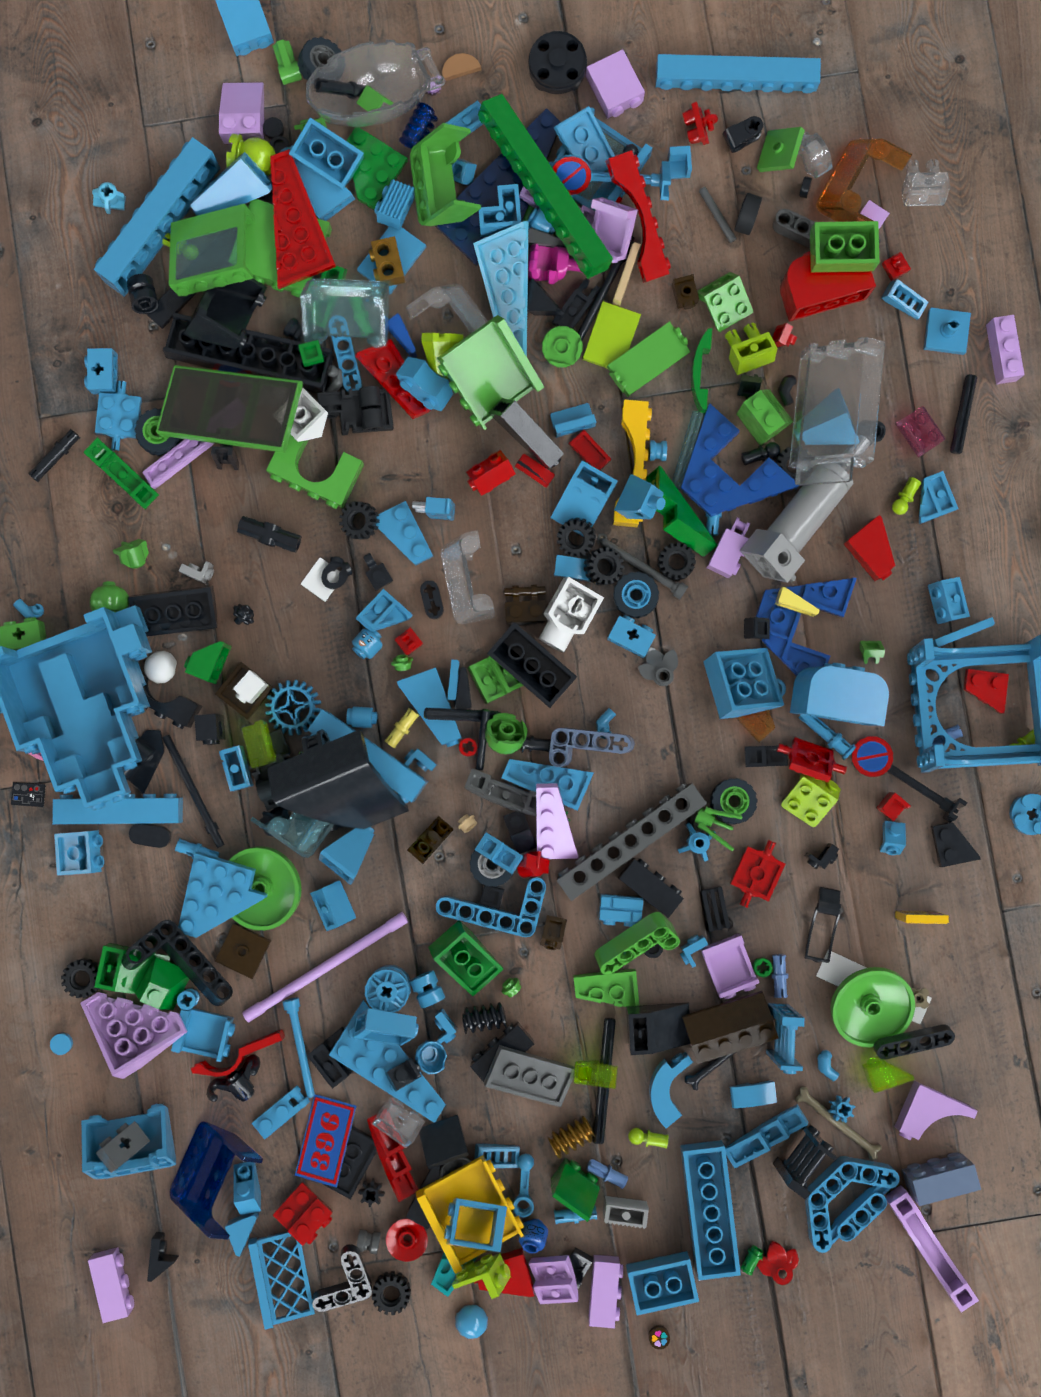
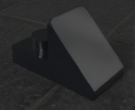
M515 811L503 816L516 852L521 854L537 848L524 813Z
M156 1232L151 1239L148 1282H152L174 1264L179 1255L165 1254L167 1240H164V1232Z

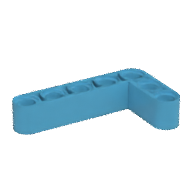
M539 876L529 879L520 914L494 909L451 896H442L438 899L436 911L444 917L522 937H530L536 930L546 884ZM533 881H540L543 886L540 891L535 892L531 889L530 886ZM444 900L449 901L451 909L443 911L440 908V902ZM529 901H534L537 904V909L533 912H529L525 908L526 903ZM462 906L471 908L472 912L469 916L461 915L460 908ZM483 911H488L491 913L492 918L490 921L484 922L481 920L480 914ZM504 916H508L512 920L511 925L508 927H504L500 923V919ZM525 921L532 924V929L529 932H524L520 928V925Z

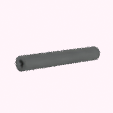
M701 188L699 193L729 243L734 242L737 238L707 188Z

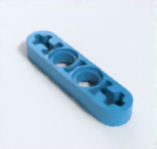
M336 315L330 319L329 329L338 366L342 370L343 386L346 392L352 389L351 386H347L350 384L348 375H352L354 382L358 383L352 391L362 388V380L348 324L344 317ZM336 322L344 324L341 326L343 335L339 336L337 328L334 327ZM345 340L349 343L346 350L338 349L340 341ZM351 360L354 366L350 370H345L342 367L343 362Z

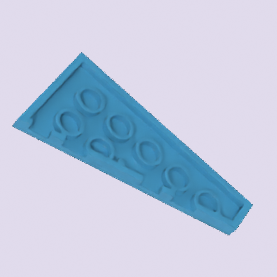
M363 1000L328 1055L435 1123L446 1104L422 1074L420 1078L396 1092L385 1074L387 1071L410 1059L399 1045L353 1038L356 1017L369 1008Z

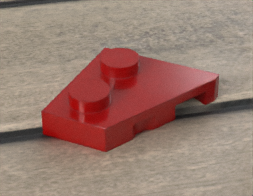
M966 669L963 690L976 696L979 701L989 705L997 713L1004 714L1009 674Z

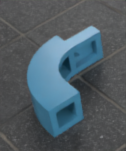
M687 1052L683 1054L678 1053L672 1058L671 1064L664 1058L655 1068L650 1080V1101L657 1118L665 1128H668L682 1116L680 1110L670 1099L669 1091L673 1079L693 1063Z

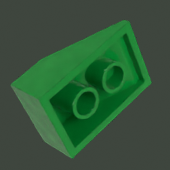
M460 920L428 947L432 958L472 996L504 970L486 947Z
M565 1158L551 1177L552 1197L588 1222L600 1191L599 1179L591 1172L585 1173L582 1171L581 1166L572 1159L569 1161Z

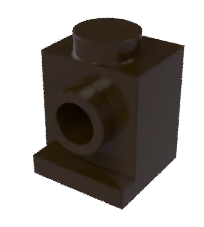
M694 274L673 279L672 290L677 308L687 310L695 307V304L699 301V296L694 281ZM689 290L690 294H685L683 291Z

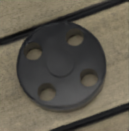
M552 31L539 37L533 44L528 58V70L535 87L540 91L551 94H564L579 88L580 83L585 77L587 56L582 43L575 36L564 31ZM540 48H546V49H548V50L543 52V51H540L539 49H540ZM569 48H575L576 51H573V52H572V51H569L568 49H569ZM544 75L548 78L542 80L539 77ZM568 76H575L576 79L571 80Z

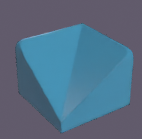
M458 158L452 164L454 181L470 185L473 182L477 165Z

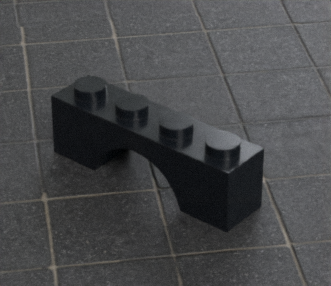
M143 674L146 682L143 689L150 705L149 708L155 710L154 714L162 719L166 717L172 719V724L181 729L184 726L191 728L195 721L194 715H198L203 706L185 696H178L176 699L166 703L157 701L149 691L148 677Z

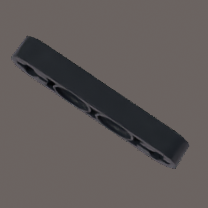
M942 1024L880 1038L874 1043L873 1048L880 1059L886 1060L948 1046L955 1040V1033L948 1025ZM929 1037L926 1042L920 1043L921 1038ZM909 1041L906 1047H900L902 1042Z

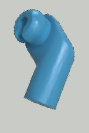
M18 599L13 604L25 618H40L44 614V608L41 604L28 606L22 599Z
M610 708L596 721L597 731L611 733L609 722L616 714Z
M823 1050L817 1058L818 1069L834 1082L839 1077V1073L831 1067V1052Z

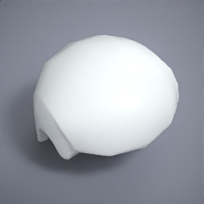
M156 651L146 659L144 672L149 680L157 684L166 683L175 675L177 661L169 652Z

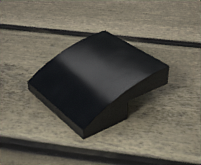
M343 1026L307 1055L332 1089L353 1072L328 1055L344 1031Z

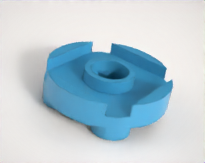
M1025 794L1013 801L1009 815L1014 824L1013 826L1019 832L1027 835L1041 834V795ZM1034 809L1036 817L1029 820L1027 811Z

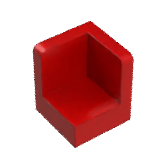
M889 792L876 808L888 819L895 821L904 809H909L911 805L897 793Z

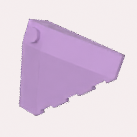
M100 992L80 1003L112 1076L124 1079L139 1070L188 1032L179 1013L172 1011L170 1013L162 1012L160 1009L143 1004V1006L133 1004L131 1000L119 997L117 999L109 998L107 994Z

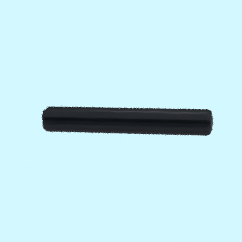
M968 374L964 380L950 452L953 454H961L963 452L977 383L976 375Z
M424 709V718L428 720L481 722L482 710ZM490 711L489 720L493 718V715L501 712Z

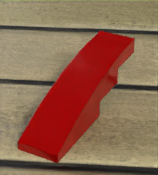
M384 1110L368 1118L367 1122L387 1178L398 1202L415 1194L418 1188L409 1172L412 1168L403 1152L405 1147L387 1111Z

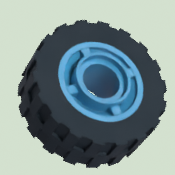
M631 572L618 580L614 588V603L623 615L631 618L645 617L654 610L658 603V586L654 579L647 574ZM633 590H639L642 593V598L635 601L630 597V593Z

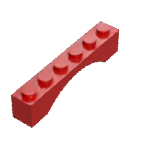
M631 150L607 159L605 162L611 181L629 196L636 209H638L637 212L642 226V246L637 265L643 283L670 274V262L668 257L664 256L662 250L665 248L662 237H658L656 230L658 229V222L656 217H652L651 199L645 194L644 188L646 183L643 175L640 176L637 168L640 166L637 155H633Z

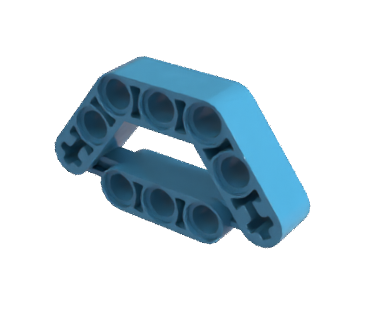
M841 1156L807 1187L810 1191V1195L805 1200L810 1242L816 1251L821 1253L829 1251L832 1244L838 1238L846 1242L853 1240L886 1208L887 1199L884 1195L891 1188L896 1187L900 1181L898 1173L890 1165ZM850 1164V1170L842 1172L843 1166ZM871 1168V1173L868 1176H863V1171ZM835 1179L833 1186H826L828 1180ZM851 1182L873 1185L851 1203L830 1226L829 1202ZM814 1194H820V1198L817 1201H811V1197ZM874 1196H879L878 1202L871 1203V1199ZM860 1210H863V1216L860 1218H856V1213ZM823 1215L820 1222H813L815 1216ZM849 1225L846 1232H840L842 1226ZM818 1231H820V1233H821V1235H822V1237H823V1238L821 1239V1242H820V1243L817 1242V1241H820V1235H819Z

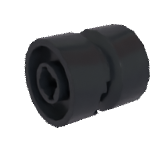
M146 274L131 276L127 280V288L132 309L139 314L154 312L158 308V300L153 279Z

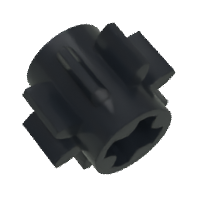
M374 1178L370 1183L363 1181L362 1185L365 1189H359L358 1194L363 1195L361 1203L366 1202L369 1207L375 1202L379 1205L381 1202L379 1197L385 1195L384 1191H380L383 1183L377 1184ZM368 1191H370V1192L375 1191L376 1193H375V1195H374V1194H370V1195H369V1194H368Z

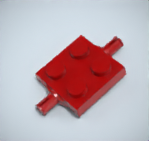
M796 737L791 747L781 743L777 747V752L789 756V769L797 773H802L825 782L830 781L832 771L843 775L846 773L847 766L835 762L833 757L834 751Z
M768 840L764 851L746 846L730 884L744 892L740 905L748 908L752 896L760 897L769 902L786 863L777 860L771 855L776 844L775 842Z

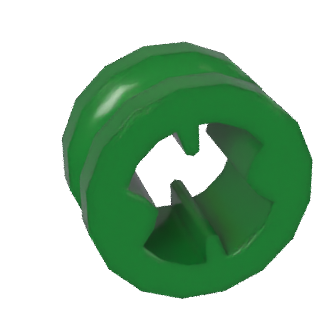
M763 957L757 958L752 965L754 973L759 977H767L773 970L771 962ZM762 962H766L764 965L768 966V968L763 970V973H760L757 966L761 965Z

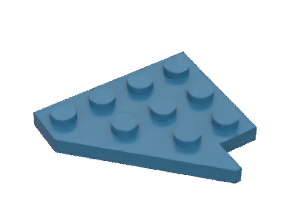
M196 852L178 927L185 935L197 938L268 896L267 893L251 889L256 869Z

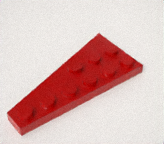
M290 149L270 156L278 289L336 267L295 161L289 155Z

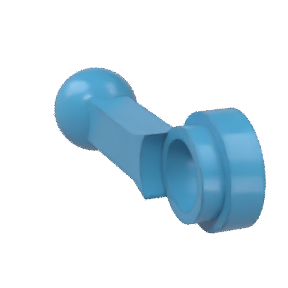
M527 1153L520 1155L517 1161L521 1169L520 1191L513 1201L514 1213L523 1218L530 1216L534 1210V1202L528 1192L529 1172L534 1166V1159ZM525 1200L529 1203V1206L526 1209H521L517 1204L519 1201Z

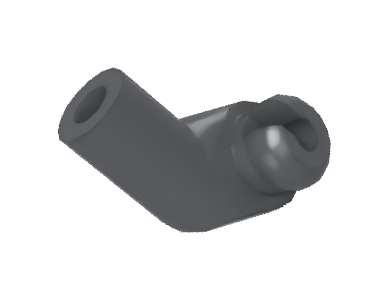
M330 366L327 373L328 376L332 377V383L325 392H338L343 385L342 370L339 367Z

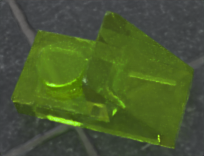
M598 1060L576 1061L573 1083L615 1089L618 1066L599 1064Z

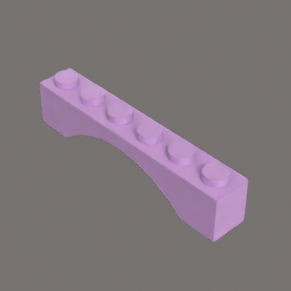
M900 1185L886 1194L887 1203L959 1311L962 1313L979 1300L933 1234L908 1192Z

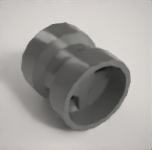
M360 1229L357 1240V1247L360 1252L369 1250L371 1254L377 1255L381 1232L370 1234L367 1230Z

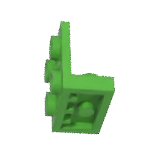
M732 272L725 274L697 291L699 300L706 303L715 327L719 332L753 313V308L740 276Z

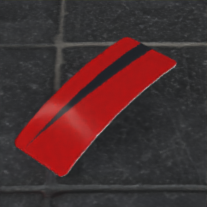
M523 454L515 465L517 469L533 478L545 488L548 487L555 474L526 454Z

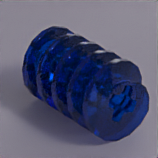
M418 102L413 110V115L409 118V123L405 126L406 130L402 132V137L399 138V142L412 149L413 146L425 138L424 135L430 134L431 132L427 128L434 129L435 127L431 121H438L437 116L434 115V109L426 103Z

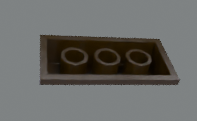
M763 991L682 1016L698 1064L779 1039Z

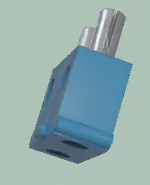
M426 497V502H412V508H415L416 512L426 513L431 519L454 520L455 504L449 498Z

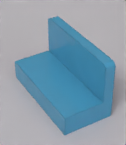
M589 403L550 414L556 438L596 426L595 415H592Z
M336 881L310 893L326 931L337 928L356 918L341 881Z

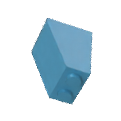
M215 0L236 56L247 55L253 50L264 49L274 43L259 0Z

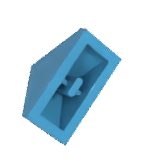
M260 1211L241 1215L229 1220L226 1224L225 1229L236 1256L240 1257Z

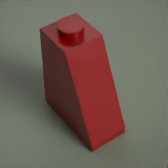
M878 515L847 540L844 545L874 581L880 578L884 581L892 574L891 569L896 565L883 519Z
M523 1248L501 1254L504 1263L510 1269L511 1276L501 1293L525 1297L535 1296ZM483 1279L474 1282V1284L478 1283L480 1290L488 1291Z

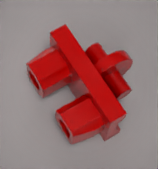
M697 102L691 104L692 109L682 113L686 126L696 123L697 128L687 131L688 139L691 144L702 142L703 145L709 144L706 126L708 131H713V124L718 121V117L716 114H711L710 109L704 111L705 116L703 117L701 107L698 106Z

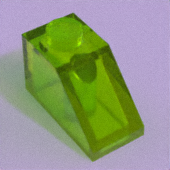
M879 1057L868 1059L867 1063L862 1065L868 1085L874 1093L915 1080L914 1076L908 1071L886 1060L879 1059Z

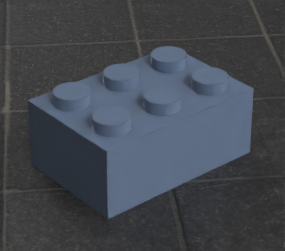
M950 1153L947 1155V1158H932L927 1160V1163H913L908 1165L907 1168L902 1169L907 1192L919 1206L981 1190L975 1164L962 1153Z

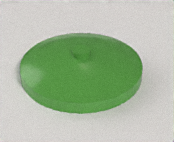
M263 846L247 848L230 858L229 861L256 869L251 889L268 894L265 899L232 918L240 925L253 930H270L286 922L296 911L301 899V881L294 864L281 852Z
M881 967L861 969L849 975L837 987L831 1001V1018L838 1032L847 1041L861 1047H873L874 1043L880 1038L902 1034L906 1031L915 1012L914 994L903 977L890 969Z

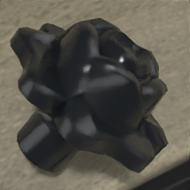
M234 605V622L237 625H240L242 622L246 625L254 623V613L250 606Z

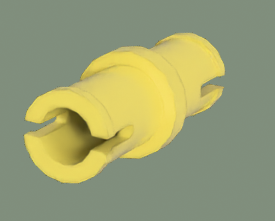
M408 708L401 720L394 724L395 728L384 741L391 747L396 748L402 737L409 733L408 729L420 715L411 708Z

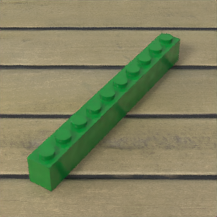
M503 94L483 101L478 112L480 122L485 125L491 138L495 140L501 153L511 164L513 171L518 174L523 186L530 192L535 204L540 207L546 220L556 231L557 237L562 240L568 253L577 262L580 271L589 279L608 270L613 257Z

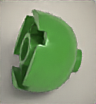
M499 713L493 715V718L488 720L485 731V739L488 746L499 754L506 755L516 752L522 747L527 737L525 723L522 720L520 723L513 714Z

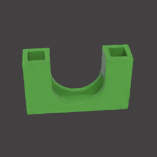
M290 434L286 453L275 451L266 471L271 475L270 478L278 483H281L282 480L289 483L288 487L300 492L302 489L308 492L307 496L315 500L321 498L326 501V505L337 509V507L343 509L364 467L363 461L343 452L335 471L328 479L321 482L308 481L300 475L298 468L299 459L308 440L298 442Z

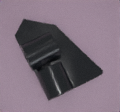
M146 730L141 737L135 740L142 761L137 763V767L123 771L126 780H129L142 794L146 792L165 752L161 730Z

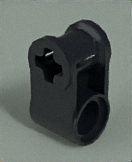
M752 116L728 127L722 135L731 153L738 152L745 146L759 140L763 129V121L757 116Z

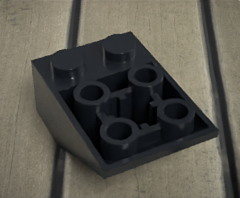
M689 1002L626 1006L628 1046L631 1055L654 1054L691 1044L682 1016L690 1014Z

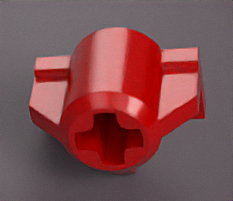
M541 851L528 852L524 854V859L521 860L517 867L518 874L522 878L538 877L543 873L548 874L550 860L541 858Z

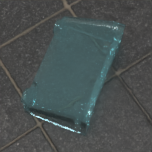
M311 279L306 282L300 294L304 342L319 340V344H322L328 336L367 338V342L376 348L387 345L389 284L381 281Z

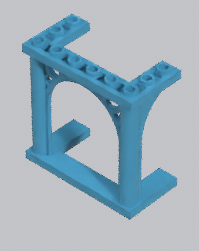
M1041 634L1025 644L963 648L934 647L933 638L923 639L909 650L910 653L907 654V663L911 665L909 683L913 685L911 704L915 706L913 725L917 726L915 745L919 747L917 766L921 768V773L943 768L1037 763L1038 766H1041ZM1027 663L1035 744L971 747L959 743L946 733L937 717L936 696L939 687L949 674L967 666ZM937 665H941V668L947 666L946 672H942ZM926 670H934L938 674V681L929 680L925 674ZM927 685L932 686V693L927 692L929 690ZM928 706L933 708L932 712H929ZM934 725L936 727V733H933L931 735L932 728H930V726ZM937 736H942L945 740L944 745H932V742ZM949 744L954 745L955 750L949 749V752H945Z

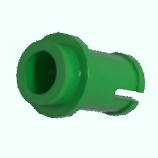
M754 1245L748 1248L747 1251L749 1253L740 1266V1269L748 1275L753 1274L759 1260L763 1259V1251Z

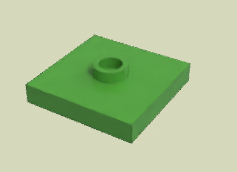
M802 127L768 131L757 169L760 172L793 169L805 130Z

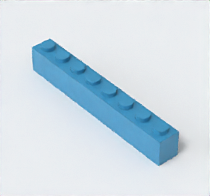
M658 54L655 87L664 90L671 88L691 90L692 88H697L704 91L712 89L731 91L737 89L744 92L752 90L771 92L776 90L784 93L793 91L812 93L817 91L820 84L821 58Z

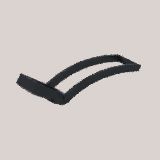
M824 887L819 888L818 903L813 913L807 938L805 959H810L817 963L830 962L834 936L840 918L841 891ZM817 912L836 916L827 959L808 956Z

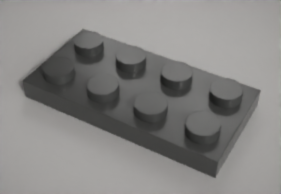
M499 1045L484 1080V1085L488 1088L561 1107L577 1070L572 1065Z

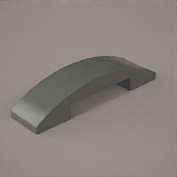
M471 769L464 787L465 789L502 807L537 816L536 792L531 790L530 792L523 791L491 779V775Z

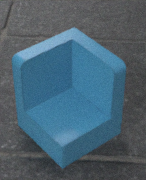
M690 146L670 147L668 161H670L671 179L690 178L692 172Z

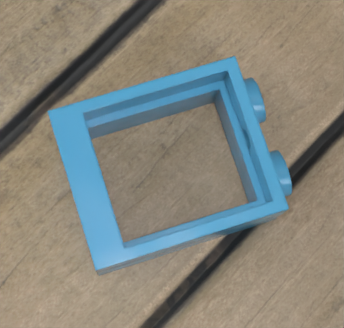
M368 1008L356 1017L353 1038L402 1046L417 1035L419 1027L416 1023L417 1017Z
M459 1198L453 1199V1203L450 1202L448 1207V1216H451L450 1224L446 1225L444 1239H447L446 1244L501 1252L507 1207ZM460 1206L494 1212L489 1245L455 1239Z

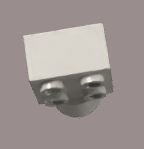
M570 577L563 578L544 612L548 622L539 640L564 653L574 634L585 633L604 597Z

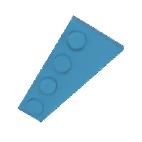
M509 759L501 778L536 792V784L557 783L563 804L578 811L594 773Z

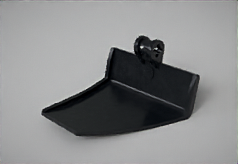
M323 729L318 730L312 736L302 737L304 753L267 769L271 795L275 805L319 821L345 827L366 829L409 811L405 802L385 782L369 761L364 736L360 730L333 741L329 740L327 733Z

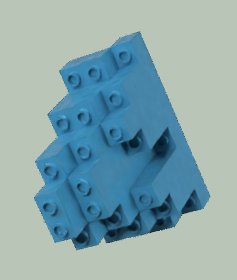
M136 605L116 613L105 607L86 613L84 618L87 624L19 650L0 646V714L3 713L16 751H22L25 754L32 752V755L41 753L55 792L68 794L76 791L77 786L84 808H92L93 811L105 807V803L113 800V803L126 799L125 795L131 793L123 771L137 767V763L142 761L135 739L139 738L131 717L144 713V709L150 707L143 689L146 682L138 661L148 657L147 654L151 653L152 650L145 633L149 630L141 609Z

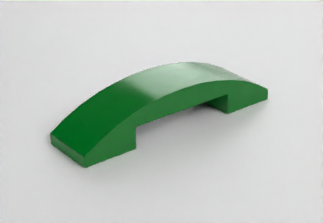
M708 328L701 338L691 368L692 396L700 414H705L708 399V389H700L702 354H709L711 350L713 328Z
M98 437L83 452L145 510L159 496L148 483Z

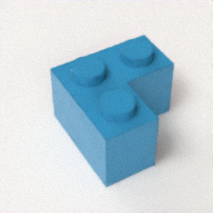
M518 184L497 186L499 206L481 207L479 210L481 237L491 236L521 222Z

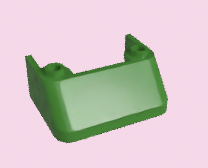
M442 123L413 146L411 150L410 163L415 188L417 215L419 223L423 226L462 222L481 209L480 204L456 199L452 164L460 157L459 141L471 133L469 128Z

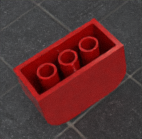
M808 251L791 263L781 282L780 294L790 322L867 300L875 289L876 284L872 271L811 272L810 251Z

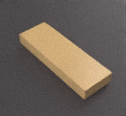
M636 242L632 244L613 298V305L620 307L641 244Z

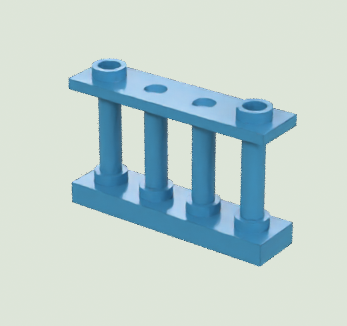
M768 1003L769 1011L773 1018H775V1028L779 1039L775 1040L774 1050L766 1049V1054L785 1074H796V1071H803V1066L795 1059V1031L798 1030V1026L804 1027L805 1018L789 1004Z

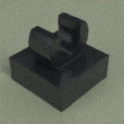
M743 373L740 378L737 396L751 397L757 393L761 387L762 377H758L757 374L747 376L746 373Z

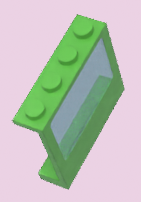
M245 203L171 222L169 286L179 297L253 279V274L245 266L246 224L254 223V215Z

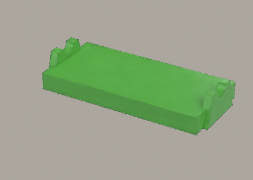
M669 321L607 366L610 371L609 375L621 392L629 397L689 354L691 351L687 347L688 340L682 335L680 328L673 327Z

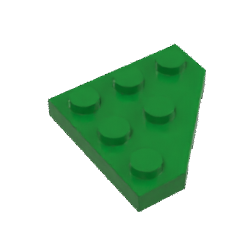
M356 126L347 139L348 143L364 153V159L353 176L358 201L375 210L377 202H381L383 199L384 187L389 186L391 180L397 179L407 164L408 158Z

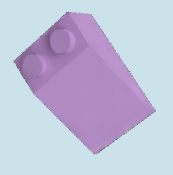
M223 83L219 109V134L223 143L232 144L229 143L232 133L241 134L243 141L253 137L264 139V83Z

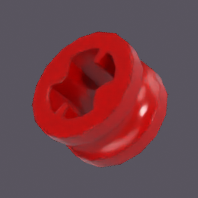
M465 738L460 742L459 751L464 756H472L477 752V743L473 739ZM469 741L472 742L474 750L465 753L463 751L465 748H462L463 744H468Z

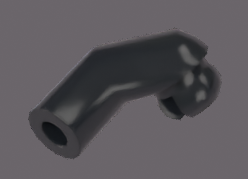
M793 375L785 376L778 388L784 406L794 403L790 391L796 385L797 379Z

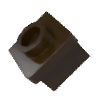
M547 915L540 945L548 950L560 949L567 919Z

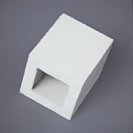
M249 670L233 690L237 692L235 696L245 704L247 701L252 704L267 688L268 684L255 672Z

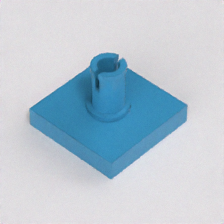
M930 308L928 310L924 350L964 355L967 351L971 313Z

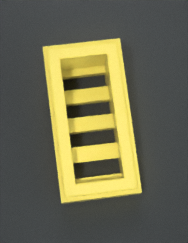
M786 587L780 588L775 602L776 605L812 617L819 614L820 610Z

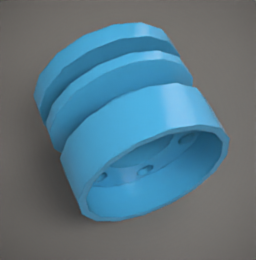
M385 965L378 968L370 976L365 986L367 1003L372 1009L393 1013L399 1011L406 1004L411 993L409 975L396 965ZM385 987L392 988V991L390 992L391 995H389V993H383Z

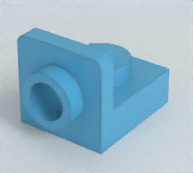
M412 749L404 758L406 760L404 764L406 767H409L415 759L419 760L416 764L425 772L428 769L433 771L437 766L420 749L416 751Z
M442 1008L435 1014V1023L441 1031L445 1030L446 1032L439 1036L437 1041L439 1044L444 1041L447 1044L456 1037L454 1033L457 1032L458 1028Z

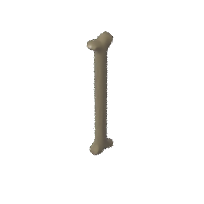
M800 1087V1094L795 1097L797 1103L806 1102L865 1149L870 1160H877V1153L882 1150L880 1144H870L840 1119L838 1121L833 1120L834 1114L829 1113L828 1109L811 1097L807 1087Z

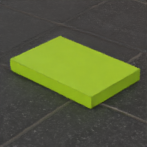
M603 301L583 360L607 368L610 363L630 349L641 314Z

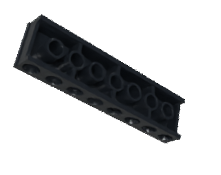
M173 312L172 325L166 346L163 347L166 358L227 372L298 380L303 382V388L306 391L325 393L329 379L327 370L332 366L334 360L331 349L321 347L324 362L304 367L298 346L304 344L303 342L245 329V336L248 338L244 346L231 349L190 339L183 333L191 316Z

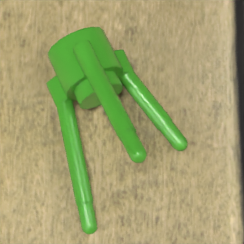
M706 807V809L701 808L695 819V823L699 824L698 828L704 830L730 851H734V848L707 826L711 827L714 823L723 828L733 830L732 826L716 820L715 815L742 819V815L714 810Z

